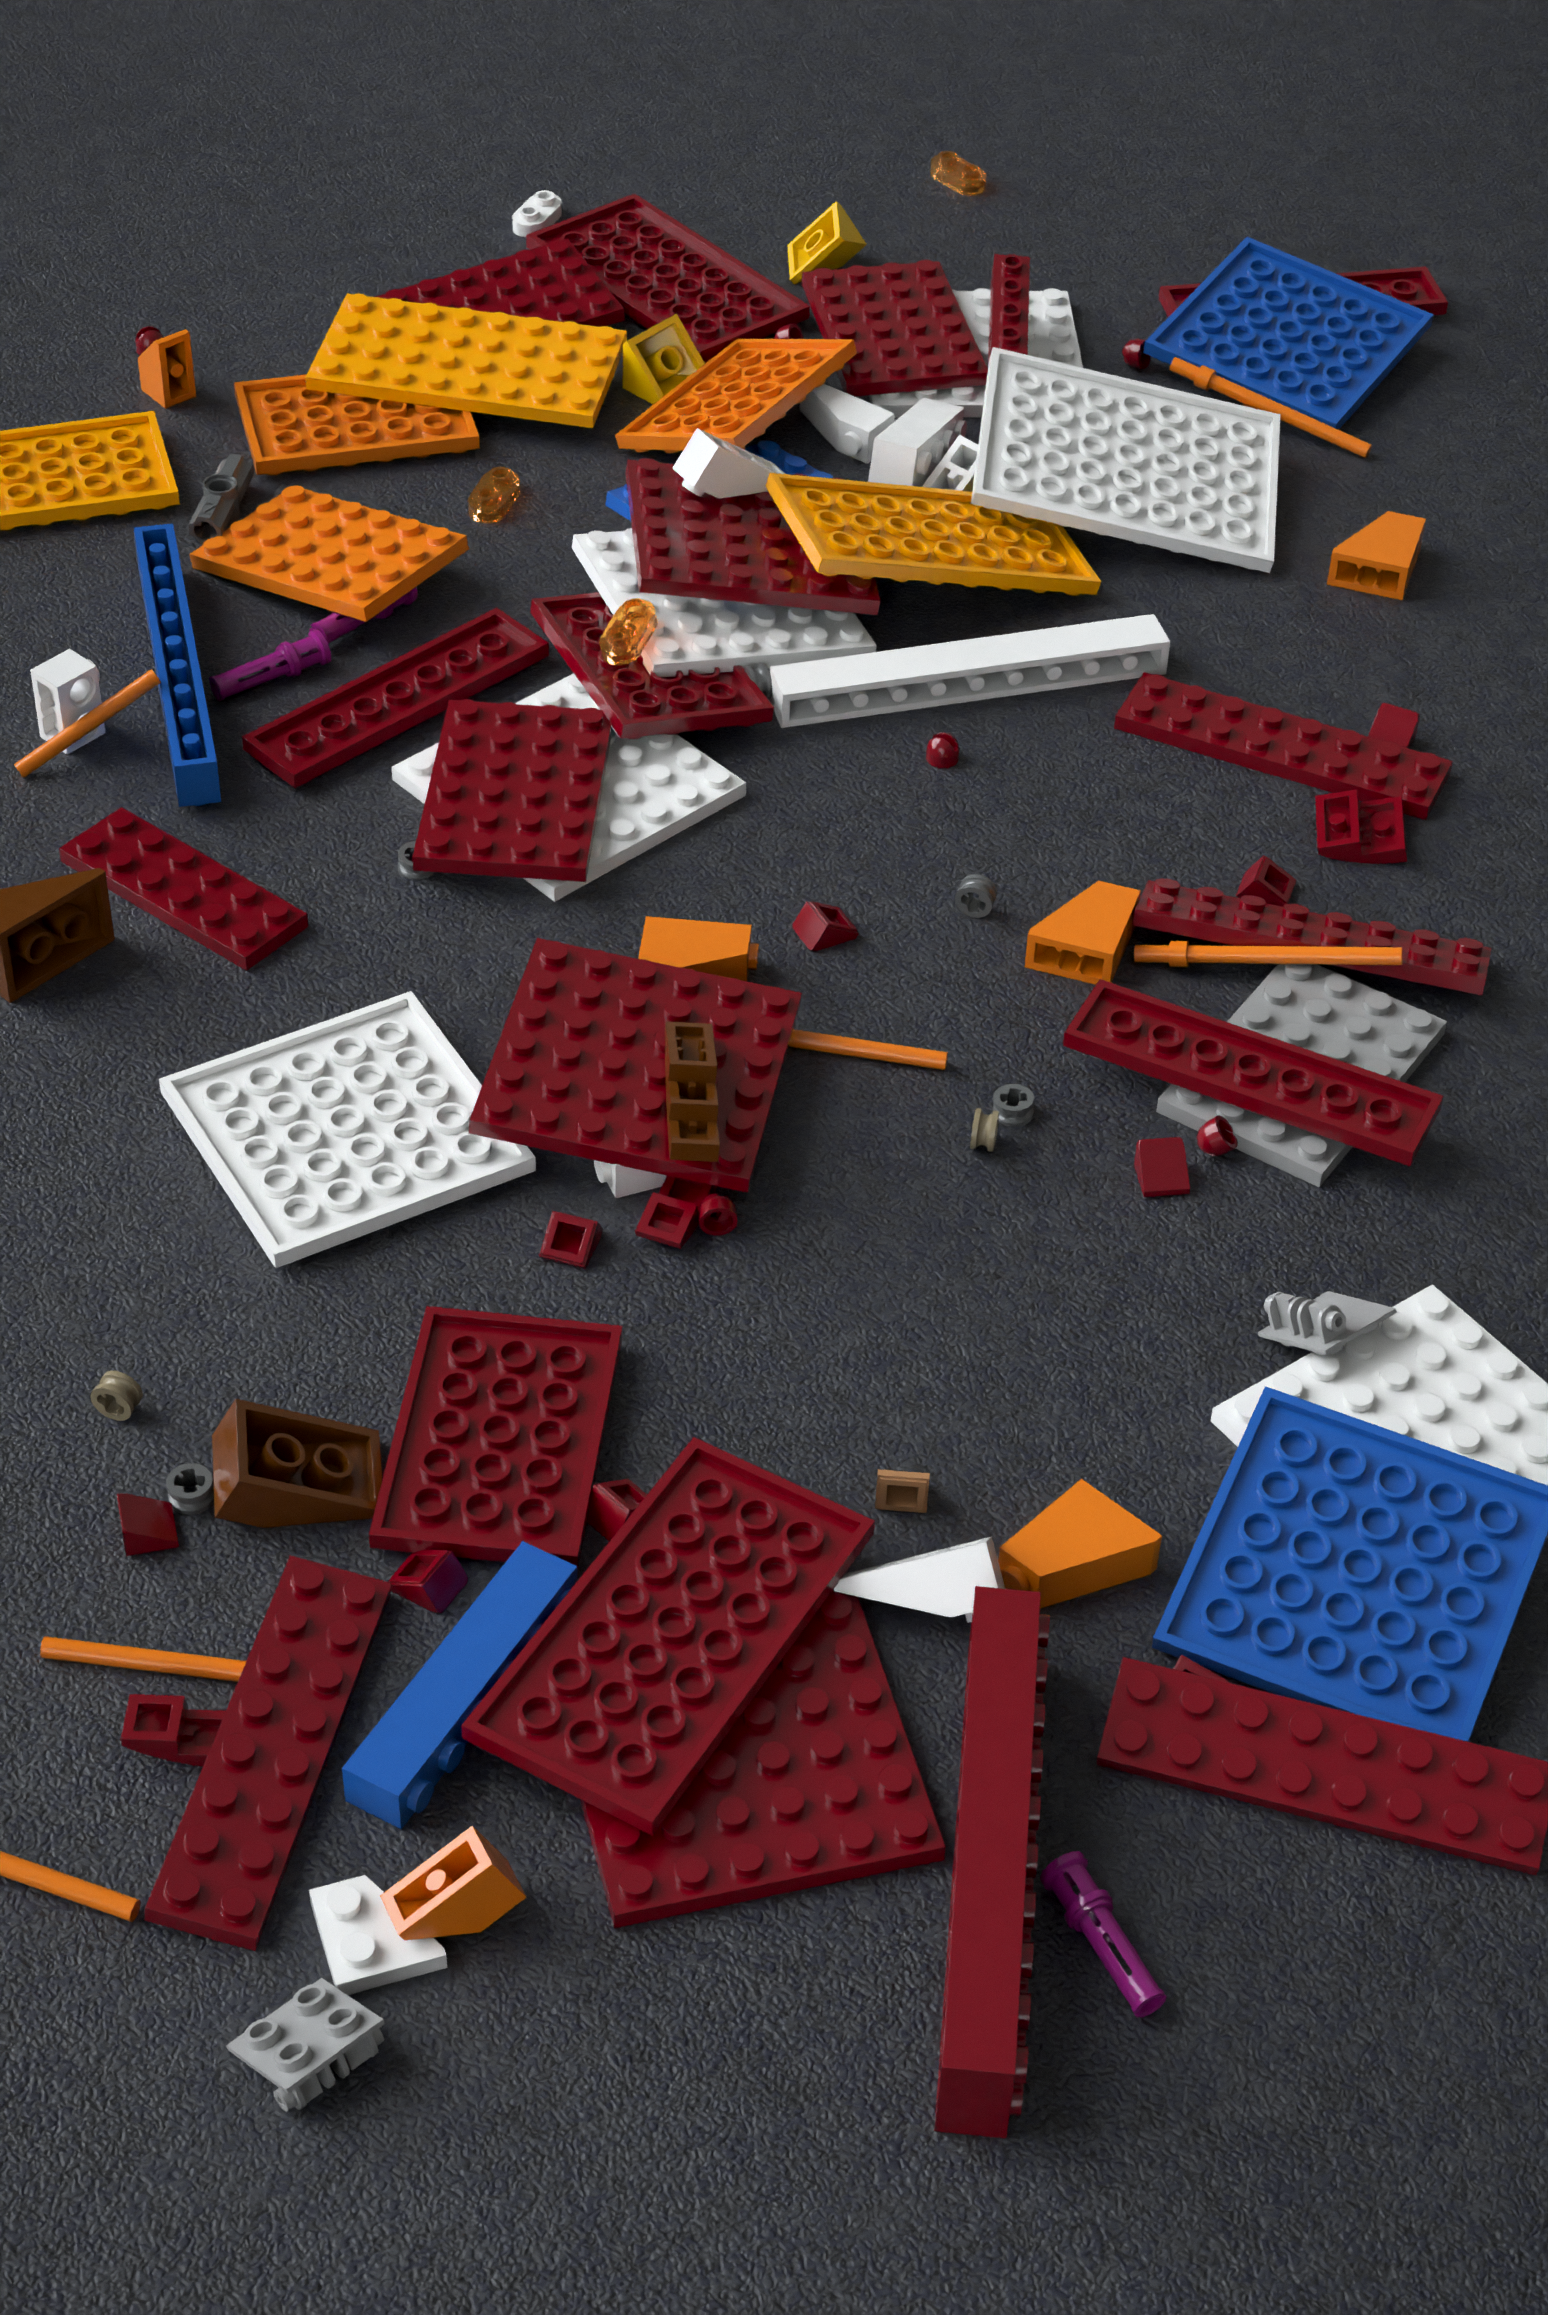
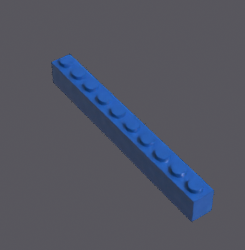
M172 523L134 527L138 569L156 675L161 681L158 687L179 807L202 806L208 803L221 802L216 753L174 526Z

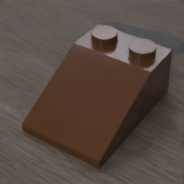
M96 868L0 889V996L12 1003L115 940L106 872L104 870Z
M234 1400L212 1435L215 1518L262 1528L373 1519L382 1484L379 1430L245 1400Z

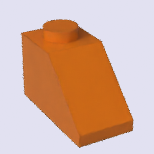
M185 329L154 341L138 357L141 390L165 409L196 397L189 331Z
M473 1826L380 1895L398 1935L403 1940L480 1933L527 1898L508 1860Z

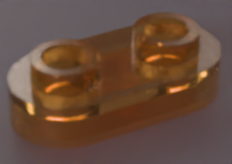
M942 151L931 159L930 175L952 190L964 195H977L985 190L986 173L979 166L959 157L955 152Z
M495 467L485 473L468 497L469 516L481 523H494L502 520L520 494L519 476L506 467Z
M639 598L629 599L616 610L599 640L603 659L607 663L624 665L636 660L641 655L658 625L655 607L650 601Z

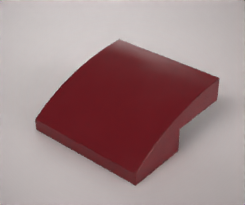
M1357 789L1315 796L1317 849L1319 855L1335 860L1357 863L1386 864L1407 862L1402 796L1359 802Z

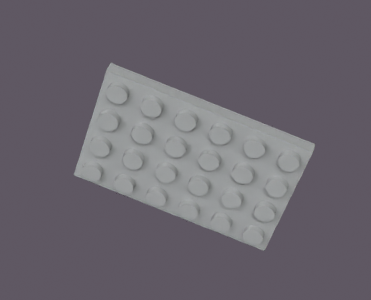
M1278 964L1227 1021L1228 1023L1402 1082L1408 1080L1443 1037L1447 1025L1446 1020L1434 1016L1425 1010L1418 1009L1317 964ZM1171 1084L1158 1098L1157 1113L1196 1131H1199L1205 1122L1217 1115L1224 1117L1233 1128V1134L1237 1138L1238 1145L1235 1149L1317 1187L1323 1184L1353 1147Z

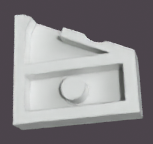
M366 1875L309 1890L310 1903L334 1986L345 1994L350 1995L447 1968L445 1949L434 1938L403 1940L398 1935L380 1897L384 1892Z

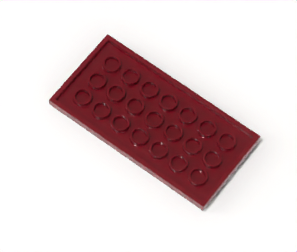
M635 193L526 235V246L528 249L547 245L553 240L568 238L622 305L624 313L647 329L677 314L704 363L708 362L736 339H765L767 336L776 333L783 326L792 323L797 324L810 318V306Z
M693 1437L462 1724V1739L653 1836L833 1591L839 1579L844 1576L874 1535L875 1520Z

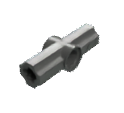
M229 454L226 460L220 462L215 474L206 477L203 481L204 495L189 522L190 535L195 537L202 545L210 538L222 536L228 525L240 518L239 504L254 476L253 464L247 462L243 455Z

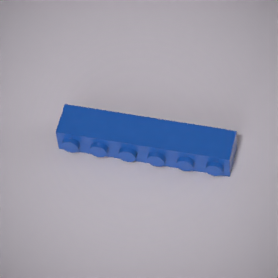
M524 1541L521 1542L342 1767L346 1802L399 1829L404 1827L414 1812L420 1813L426 1808L432 1798L434 1786L445 1772H453L463 1757L468 1741L462 1739V1724L576 1584V1565Z

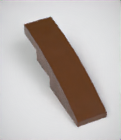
M666 1022L665 1074L670 1160L718 1162L720 1143L717 1116L719 1105L716 1089L717 1059L712 1024Z

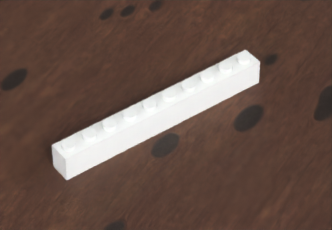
M1155 614L770 666L772 696L769 701L774 706V712L781 728L1135 679L1140 678L1143 672L1163 675L1167 671L1170 640Z

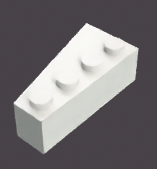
M922 398L874 438L868 482L922 487L959 435L965 437L967 430V421L963 420L965 407L928 398Z

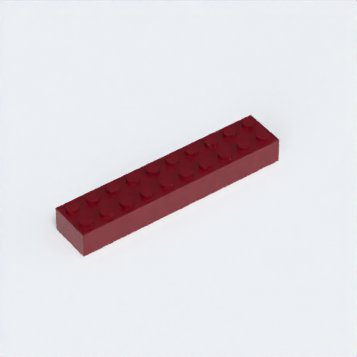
M975 1586L967 1660L934 2127L936 2132L1006 2139L1009 2116H1021L1023 2084L1026 2083L1028 2046H1025L1026 2031L1029 2028L1031 1994H1028L1029 1979H1031L1033 1963L1031 1928L1034 1926L1036 1892H1033L1034 1879H1036L1038 1862L1036 1830L1039 1828L1041 1796L1038 1795L1039 1783H1041L1043 1749L1040 1748L1045 1722L1043 1692L1046 1689L1048 1659H1045V1649L1040 1648H1047L1050 1625V1615L1040 1614L1041 1592Z

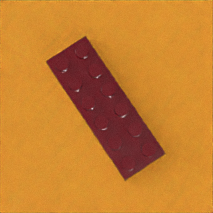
M123 807L59 848L62 863L78 872L101 868L106 872L108 890L246 971L308 927V915L306 912Z

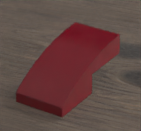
M666 1176L659 1194L652 1193L636 1227V1236L681 1249L699 1224L698 1210L700 1203L705 1197L714 1194L717 1186Z
M129 1694L121 1734V1744L126 1748L152 1757L203 1767L226 1711L187 1709L185 1696Z

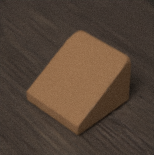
M878 1469L875 1509L926 1513L930 1473Z

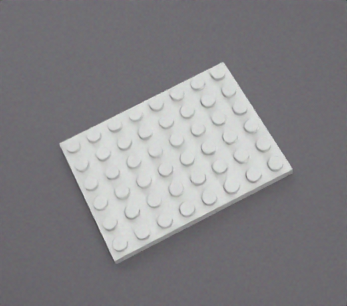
M993 347L989 358L971 504L1021 515L1025 518L1056 523L1064 527L1086 530L1099 535L1125 539L1138 544L1168 549L1177 553L1181 552L1207 558L1211 561H1220L1250 570L1270 573L1274 563L1280 414Z

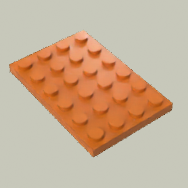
M736 339L615 435L618 448L635 449L639 453L650 450H664L665 453H676L685 449L694 432L699 428L745 450V446L755 437L763 435L766 432V428L776 420L785 417L786 412L791 407L804 401L806 395L814 388L823 385L826 382L825 379L831 374L845 367V363L857 354L854 339Z
M307 374L234 382L235 397L257 475H279L283 472L296 470L314 471L322 467L338 465L349 467L364 462H389L406 457L425 458L431 454L464 453L467 450L480 449L479 434L470 411L308 390L305 379Z
M290 486L268 503L259 505L254 512L242 520L232 523L222 536L206 540L201 547L190 553L189 556L192 568L367 622L469 550L466 535L449 531L447 528L435 527L421 523L416 519H407L390 514V512L385 510H376L362 506L357 502H348L334 498L330 494L317 493L304 489L302 486Z

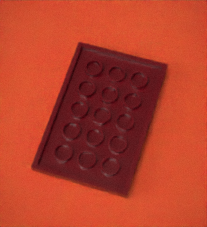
M568 238L553 240L544 246L530 250H521L511 256L491 259L478 266L458 269L442 277L425 279L418 284L402 289H392L385 294L376 296L377 298H397L402 301L422 304L433 303L437 306L452 308L464 307L482 312H503L507 315L520 317H539L550 321H571L581 325L596 327L609 326L625 321L622 305Z
M920 260L917 263L909 264L890 262L882 266L864 267L854 265L847 269L830 270L828 268H818L814 271L802 272V286L823 339H854L857 354L845 363L844 368L836 371L845 393L855 397L986 385L988 368L939 261Z
M599 592L532 599L531 615L598 708L603 710L611 726L621 739L635 740L643 736L659 734L676 735L680 732L694 730L712 731L719 727L752 726L755 723L772 721L774 706L755 682L750 679L741 665L733 666V671L720 672V668L715 667L714 673L697 674L693 669H689L688 675L684 676L681 670H677L676 676L660 678L652 671L649 674L643 665V657L637 648L634 650L630 644L629 636L619 626L616 617L613 616Z
M469 699L449 700L412 856L413 870L586 882L613 730L603 710L596 708H565L554 705H520L512 702H475Z
M426 1306L369 1531L370 1548L403 1552L448 1550L453 1551L455 1556L460 1558L506 1562L521 1542L524 1541L576 1565L578 1570L590 1509L591 1489L595 1484L622 1346L623 1326Z

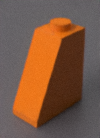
M1388 511L1333 548L1327 585L1403 600L1421 549L1426 518Z
M1097 881L1030 928L1027 937L1025 968L1094 985L1097 984L1099 979L1112 983L1135 928L1132 923L1141 890L1103 881Z
M646 916L638 959L747 981L749 969L757 970L759 944L751 943L752 925Z
M1081 1478L1000 1547L998 1562L1005 1588L1041 1592V1609L1152 1574L1157 1569L1162 1535Z

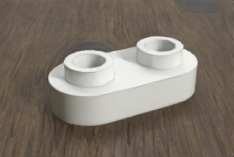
M548 190L536 192L513 214V232L518 236L526 237L527 234L553 225L562 216L561 198Z

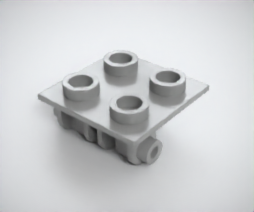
M1330 1291L1323 1293L1313 1300L1295 1297L1285 1292H1275L1273 1295H1269L1264 1302V1309L1268 1313L1270 1325L1260 1330L1258 1335L1259 1337L1281 1342L1285 1346H1295L1313 1351L1317 1355H1331L1342 1350L1345 1343L1360 1334L1374 1331L1378 1328L1380 1322L1394 1315L1397 1311L1393 1307Z
M320 1978L315 1983L300 1989L291 2000L267 2017L252 2023L242 2035L227 2044L226 2047L228 2051L279 2087L273 2094L277 2103L284 2111L288 2112L293 2107L301 2110L308 2102L323 2092L320 2083L328 2089L335 2085V2079L330 2067L338 2076L345 2078L350 2074V2070H354L367 2059L378 2054L377 2046L384 2042L383 2034L379 2028L385 2022L381 2017L323 1978Z

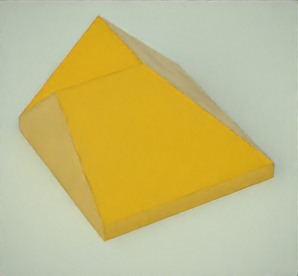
M836 201L787 245L790 281L794 285L802 282V272L814 271L818 268H828L830 270L840 268L867 245L839 202Z
M677 314L623 343V389L651 404H655L705 364Z

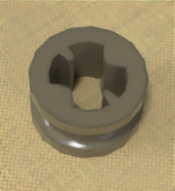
M976 1108L970 1149H977L978 1146L983 1145L987 1147V1151L994 1152L1000 1111L993 1110L992 1114L987 1115L983 1113L981 1108Z
M108 1371L101 1377L99 1385L95 1386L92 1390L90 1398L94 1407L104 1416L116 1421H125L130 1418L134 1407L142 1400L143 1391L140 1385L127 1374L119 1371Z

